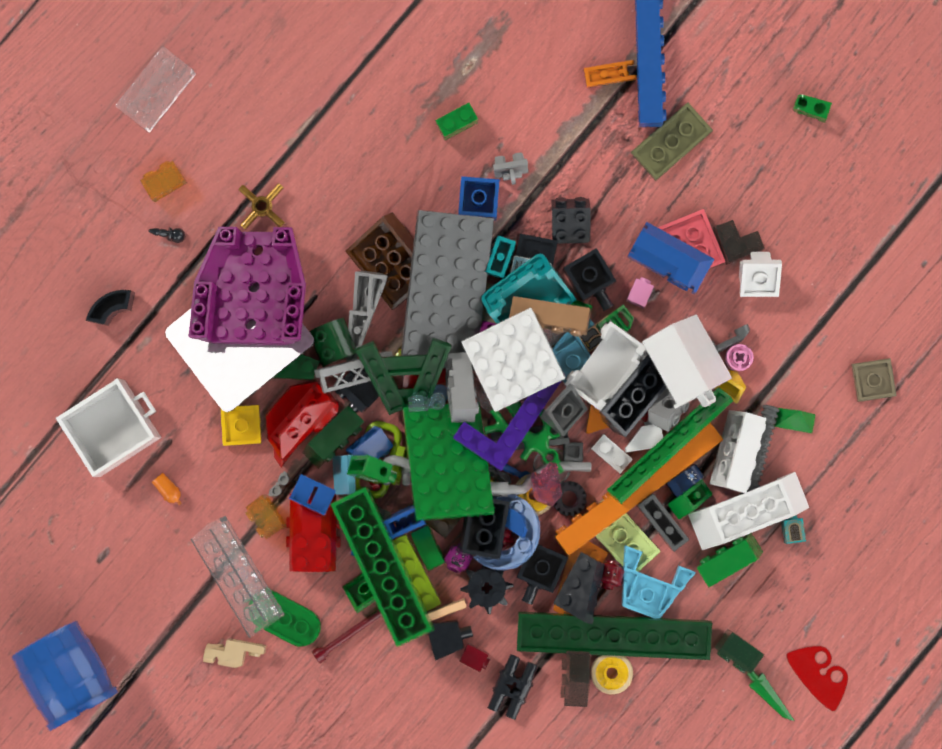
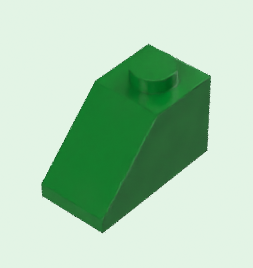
M701 479L683 494L674 498L668 505L680 520L693 512L713 494Z

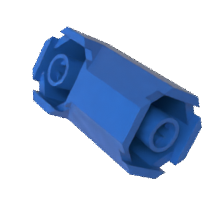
M648 222L644 225L627 258L663 278L667 275V281L682 290L688 291L689 288L692 289V294L697 292L715 260Z

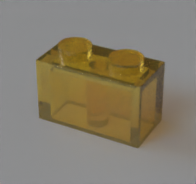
M174 161L162 163L158 170L147 172L143 175V179L140 180L152 201L157 202L187 184Z

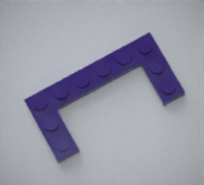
M561 381L528 396L496 443L466 422L462 423L453 439L502 471Z

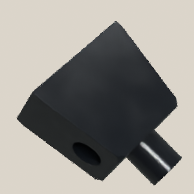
M458 620L432 622L435 630L428 633L435 660L463 649V639L474 637L471 625L460 628Z

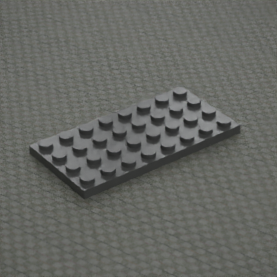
M417 210L401 356L426 355L433 338L450 343L451 349L449 353H466L462 341L480 333L484 307L481 298L486 290L487 272L485 271L489 262L494 218Z

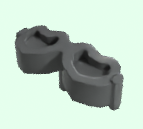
M492 465L488 466L489 475L494 478V482L498 480L499 482H508V485L511 484V478L508 473L499 472Z

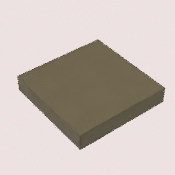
M890 358L851 364L857 402L897 396Z

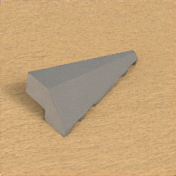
M368 271L355 272L353 310H349L348 330L356 348L363 344L388 275ZM355 354L346 358V362L357 359L358 355Z

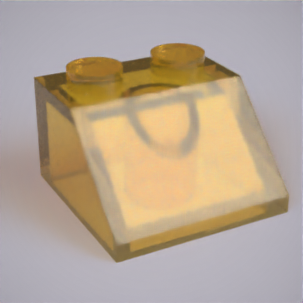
M267 494L261 495L246 506L247 512L245 513L251 522L254 521L258 526L256 531L261 538L265 537L267 540L286 528V523Z

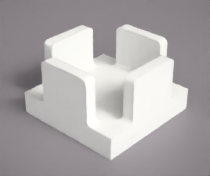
M751 252V260L740 261V297H779L782 270L781 260H772L770 252Z

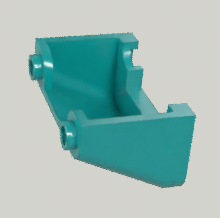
M543 254L533 256L488 289L481 298L486 310L496 324L509 319L513 296L571 305L572 302L577 300Z

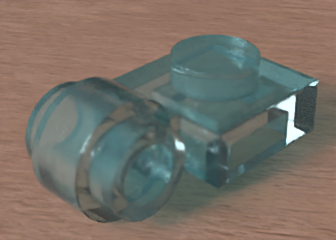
M441 393L432 394L430 399L423 397V395L408 397L409 412L428 411V408L440 410L445 406V397Z

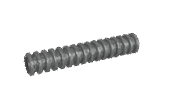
M770 405L762 406L764 410L761 411L762 417L766 418V428L762 433L761 447L757 452L756 466L752 471L751 485L747 492L760 487L759 482L762 480L760 476H763L761 472L764 470L765 458L767 459L768 457L766 453H769L768 447L771 445L769 441H772L770 437L774 434L772 430L775 429L774 424L777 422L775 418H778L776 414L779 412V409Z

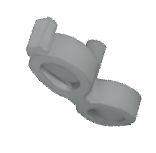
M284 471L280 474L276 485L269 490V496H279L282 493L281 485L289 483L287 472Z

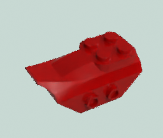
M317 381L291 385L266 414L267 439L274 449V458L281 468L297 447L312 432H320L338 412V402L330 392L323 393L321 384Z
M314 487L307 503L311 504L318 487ZM336 494L334 495L331 503L337 501ZM290 499V517L286 518V528H290V536H286V547L289 548V571H336L337 548H341V536H337V529L341 528L331 504L326 514L322 515Z

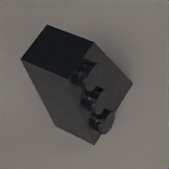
M581 552L553 604L583 622L593 625V614L595 606H597L596 599L598 589L601 586L605 564Z

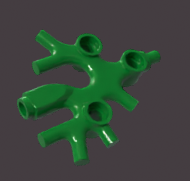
M517 401L506 407L512 417L515 416L522 403ZM543 408V410L541 411V413L539 414L540 417H541V415H542V414L544 413V411H545L544 408ZM493 409L490 413L495 418L496 423L485 426V434L503 433L509 425L499 411L495 412ZM542 419V429L537 433L528 431L523 438L524 450L520 458L526 461L532 452H538L542 456V462L549 466L550 469L553 468L559 475L564 472V469L559 464L561 461L558 458L557 451L550 448L549 441L550 439H557L560 435L558 433L553 434L551 432L552 427ZM551 455L552 461H548L546 456Z

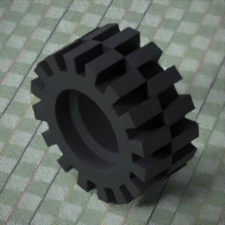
M572 481L562 482L554 489V494H552V497H554L552 500L554 508L566 516H574L580 513L587 502L584 488ZM566 491H572L576 494L577 500L572 506H566L562 502V495Z

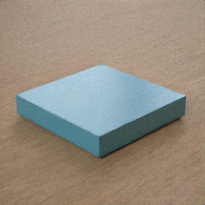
M353 455L335 456L332 459L336 495L356 492L355 477L347 475L351 456Z

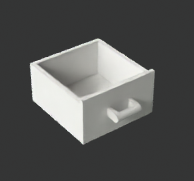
M697 314L671 324L642 341L676 402L673 405L675 409L698 398L703 407L709 406L716 401L712 389L732 379Z
M116 378L113 382L56 418L92 477L103 476L161 438L149 419V416L155 413L156 410L145 392L135 397L126 381ZM141 398L144 399L150 409L147 413H145L138 401Z

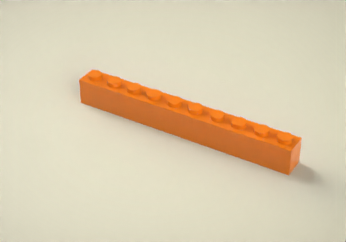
M709 423L622 504L607 492L602 496L603 500L600 503L594 502L586 508L588 512L584 515L579 513L571 519L573 523L568 527L563 525L555 531L557 535L554 538L568 556L723 441L722 437L713 425Z

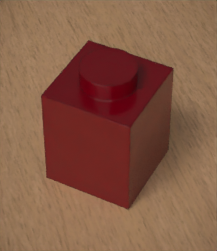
M468 643L459 662L480 672L482 668L486 669L490 662L488 658L489 653Z

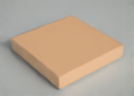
M462 598L428 611V615L432 621L467 607L466 600Z

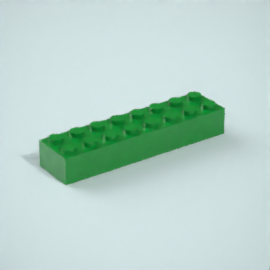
M364 487L331 503V507L396 647H400L435 630L395 542L386 528L384 519L370 489Z

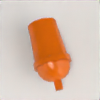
M164 473L151 482L162 495L164 501L168 503L176 502L178 505L182 504L179 500L181 497L180 488Z

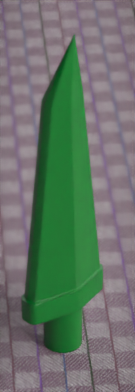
M752 669L748 671L747 676L752 680L749 687L780 716L794 721L766 679V676L763 673L757 675Z

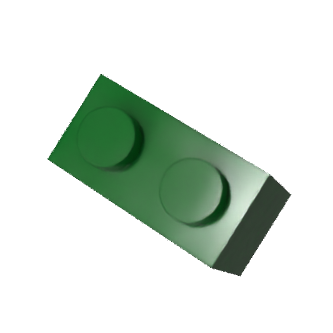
M470 103L435 120L445 141L478 124V118Z

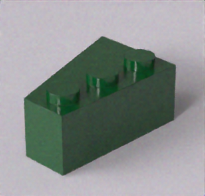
M300 355L272 379L315 380L314 370L320 369L321 361Z
M348 405L307 443L302 453L319 469L326 461L329 462L335 457V452L339 448L342 450L349 443L348 439L352 435L356 437L363 430L361 426L364 421Z

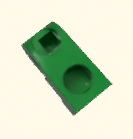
M797 95L792 110L826 123L832 103L806 95Z

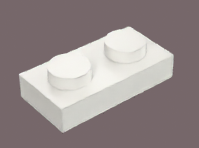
M604 434L591 448L619 474L633 460Z

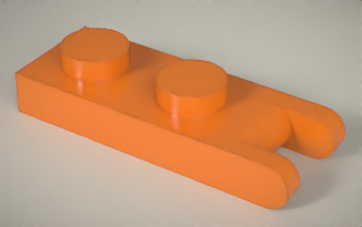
M634 60L584 68L586 88L636 80L637 75L629 76L627 67L634 65Z

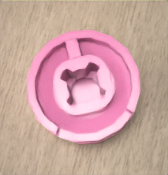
M734 345L726 352L725 362L733 371H744L753 363V352L746 345Z

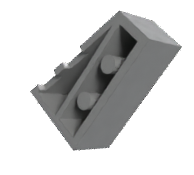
M449 353L445 382L451 423L475 422V414L479 413L478 402H475L476 387H474L472 363L467 353Z

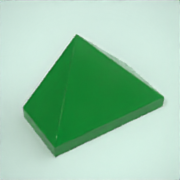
M778 408L779 412L776 414L778 418H775L777 422L774 424V427L813 433L816 414Z

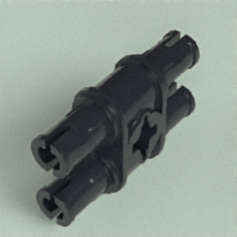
M510 654L504 670L501 669L499 671L500 675L495 687L492 688L494 693L487 708L498 712L504 697L508 696L512 700L505 716L516 720L522 704L524 705L527 702L526 698L531 687H533L532 680L538 665L528 662L522 677H515L514 673L521 658ZM513 682H515L516 687L519 689H513V691H510V687L507 686V684L512 685Z

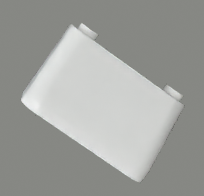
M611 321L602 327L600 331L602 341L582 369L575 372L571 371L565 383L566 386L572 384L582 398L600 411L648 355L642 343Z

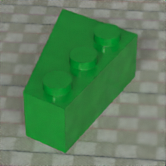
M752 533L735 539L730 546H723L715 551L717 554L712 557L708 555L699 561L700 564L697 570L708 588L760 558L763 550Z

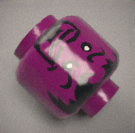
M453 545L448 550L445 563L449 570L460 574L461 571L464 572L468 569L473 557L458 554L459 545Z

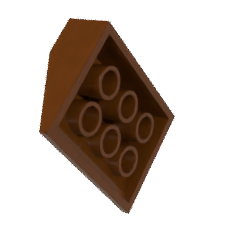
M392 212L382 216L345 252L361 271L388 275L381 297L392 310L407 300L414 238Z

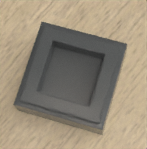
M570 442V444H563V461L583 462V443Z

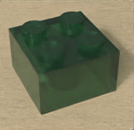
M729 629L726 630L714 647L718 650L717 655L727 662L730 660L734 661L733 666L744 674L746 671L752 674L765 655Z

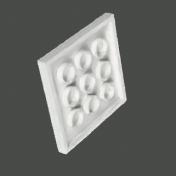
M532 308L462 341V345L495 412L565 379L563 371Z

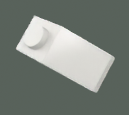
M644 422L645 426L638 429L625 447V452L653 448L663 439L662 429L649 422Z

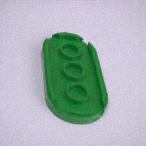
M260 591L249 602V616L256 626L294 646H308L320 634L321 622L315 612L276 591Z

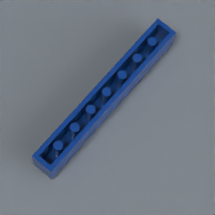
M635 0L639 127H662L663 121H666V109L663 110V102H666V91H662V84H665V72H662L661 66L665 64V55L661 53V46H664V35L660 33V28H663L664 25L663 16H660V9H663V0Z

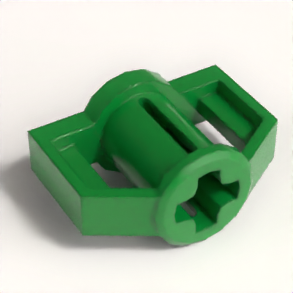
M623 304L598 323L596 327L601 331L604 324H608L611 321L625 332H628L631 329L634 317ZM619 312H621V314L629 322L628 327L618 316Z

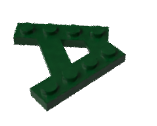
M433 338L426 355L382 357L374 341H371L356 348V353L388 414L391 415L403 410V407L429 405L450 352L451 344ZM418 375L414 388L398 389L392 376Z

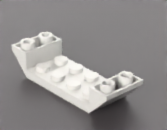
M793 472L747 493L691 512L688 516L701 549L704 550L793 517L808 509L809 505L796 472Z

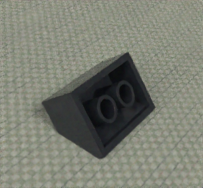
M493 499L494 514L464 517L458 554L500 560L510 502Z

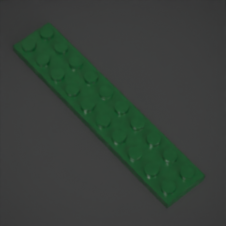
M518 612L517 651L710 660L711 620L593 615L594 621L592 625L583 622L572 614Z

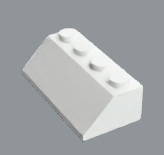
M729 410L722 434L723 441L719 445L709 484L747 493L751 485V474L756 466L757 452L761 447L762 433L766 428V418L747 412Z

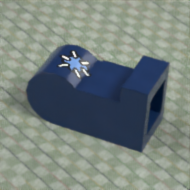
M694 464L669 480L666 485L674 496L678 497L701 480L704 475L698 466Z

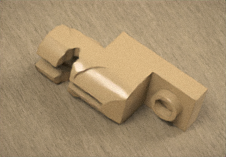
M231 638L226 640L225 646H223L224 644L208 643L205 648L203 662L213 664L216 657H218L219 665L237 668L244 664L246 651L249 652L248 655L260 657V654L266 653L267 645Z

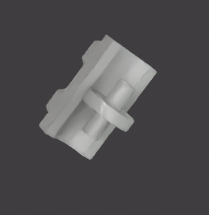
M521 152L512 155V162H506L505 156L495 157V165H493L495 179L511 180L512 185L516 184L515 179L522 178V174L529 173L528 161Z

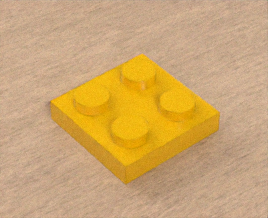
M260 405L237 406L231 412H225L221 409L223 446L262 443Z

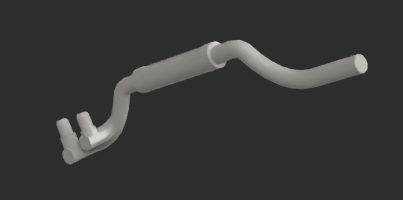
M396 455L386 457L383 461L402 467L403 486H409L410 469L408 459ZM561 461L559 463L564 471L591 472V462ZM544 464L534 470L521 485H508V482H490L492 496L507 497L508 494H525L538 479L555 470L553 468L550 469L549 466Z

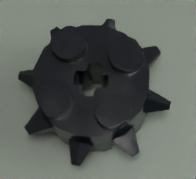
M484 565L476 572L469 569L466 570L470 579L468 585L460 588V590L469 593L471 598L470 609L479 605L485 607L487 614H491L492 607L498 603L507 606L508 602L504 596L506 590L512 588L513 584L505 582L502 576L504 570H493ZM486 582L493 587L489 589L488 593L481 589Z

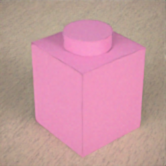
M642 277L640 280L636 278L626 301L644 309L654 288L651 285V281Z

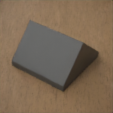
M569 384L540 418L563 437L588 408L574 386Z

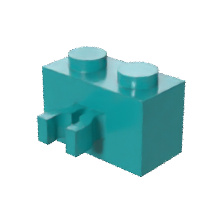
M497 236L494 248L490 249L491 255L489 256V262L485 271L487 275L501 280L505 278L516 247V241Z

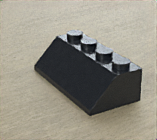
M649 353L600 411L602 421L614 433L624 437L630 433L667 388Z

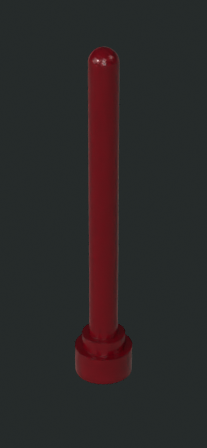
M376 610L325 647L321 646L312 650L311 652L319 664L326 660V657L329 656L328 653L382 616L380 610Z

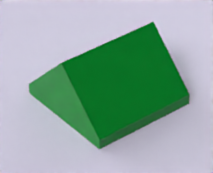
M363 573L342 587L356 613H359L375 602Z

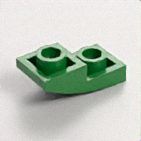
M428 525L411 533L416 548L428 571L445 563L440 546L436 544L432 530Z

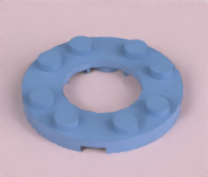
M508 494L507 497L492 496V499L510 502L509 508L520 511L523 514L527 533L525 538L519 537L513 547L501 550L500 560L473 558L493 570H510L525 563L534 553L540 539V521L534 508L523 498L514 494Z

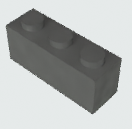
M654 494L649 495L636 505L672 551L675 552L689 541V538Z

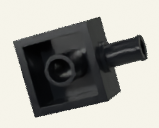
M597 248L563 267L565 275L581 302L593 296L596 297L603 312L614 306L605 291L606 288L616 282V279Z
M538 544L532 556L521 565L517 574V578L526 581L528 584L521 600L533 605L539 589L541 590L542 588L553 593L568 557Z

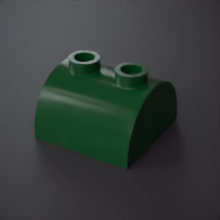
M344 318L333 320L309 331L314 337L313 345L323 368L357 354L355 344Z

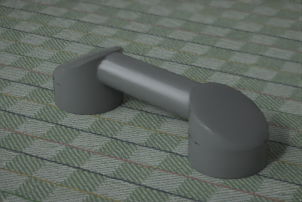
M746 324L734 330L735 337L718 345H715L714 341H712L717 352L719 353L743 341L748 335L750 327Z

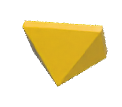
M728 370L732 379L718 387L730 395L733 402L737 404L746 386L737 371Z

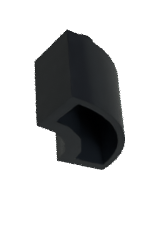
M116 290L103 295L90 308L86 321L109 326L111 320L117 314L124 311H132L135 292L131 290Z

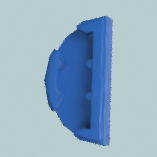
M509 508L506 527L521 538H525L527 533L525 517L520 511Z

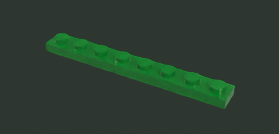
M718 387L713 392L716 397L714 403L707 407H703L701 404L697 406L607 489V492L622 504L733 402L732 397Z

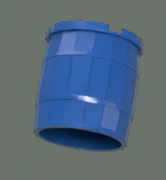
M78 621L67 624L46 635L11 657L37 710L48 723L46 728L49 731L54 730L79 716L81 712L93 708L118 693L117 687H113L106 668L90 639L87 638L79 626Z

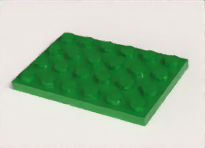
M478 402L479 413L475 414V422L466 423L484 435L480 402ZM449 404L403 407L416 521L494 514L488 462L453 439V436L463 422L451 423Z

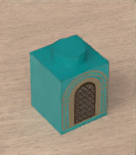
M797 515L781 521L785 544L806 541L803 518H797Z

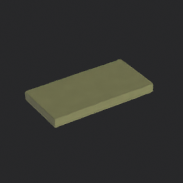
M687 102L663 123L662 127H659L639 144L631 154L650 176L657 181L713 132V129Z

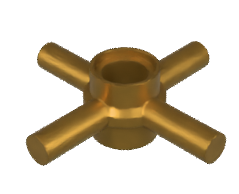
M278 183L266 197H257L246 186L242 185L238 190L252 202V212L240 226L246 230L258 216H267L278 227H283L285 222L272 211L271 202L284 187ZM260 202L267 204L266 209L263 211L257 210Z

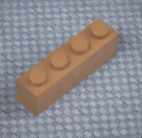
M513 296L509 318L532 308L542 330L549 329L556 334L568 332L576 337L587 335L591 314L590 308Z

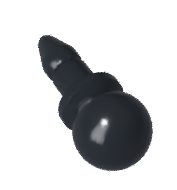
M169 227L168 231L159 228L148 230L149 233L155 236L167 237V241L172 240L175 243H181L185 239V232L181 228L172 229Z

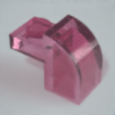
M550 461L540 474L533 472L531 475L534 498L538 502L551 507L562 496L561 485L558 480L560 477L557 463Z

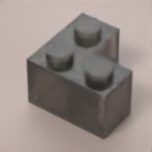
M733 220L717 225L712 229L726 265L750 256L751 252H761L765 249L758 231L740 237Z
M566 651V659L562 658V670H565V674H562L560 698H564V706L587 707L590 686V652Z

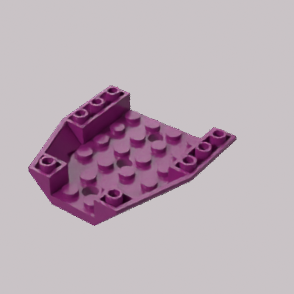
M218 227L194 281L188 338L213 344L290 345L301 341L306 282L292 227H273V232H241L237 227ZM263 247L262 254L255 255L256 248ZM258 283V291L251 292L252 285ZM254 320L256 322L255 327L247 329L248 322Z

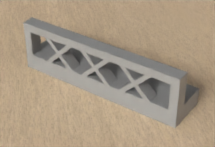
M392 351L380 353L382 357L393 356ZM360 359L314 370L316 378L320 379L323 393L371 381L369 377L360 374L364 368ZM349 370L356 374L351 382L342 379L345 372ZM332 375L337 378L335 385L327 388L325 377Z

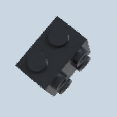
M559 197L551 199L552 240L558 241L557 244L590 242V200L584 197H576L575 199Z
M363 368L360 374L369 377L365 368ZM350 371L343 379L351 382L356 374ZM372 381L335 390L342 399L346 397L351 402L349 406L356 413L358 411L364 413L379 398Z

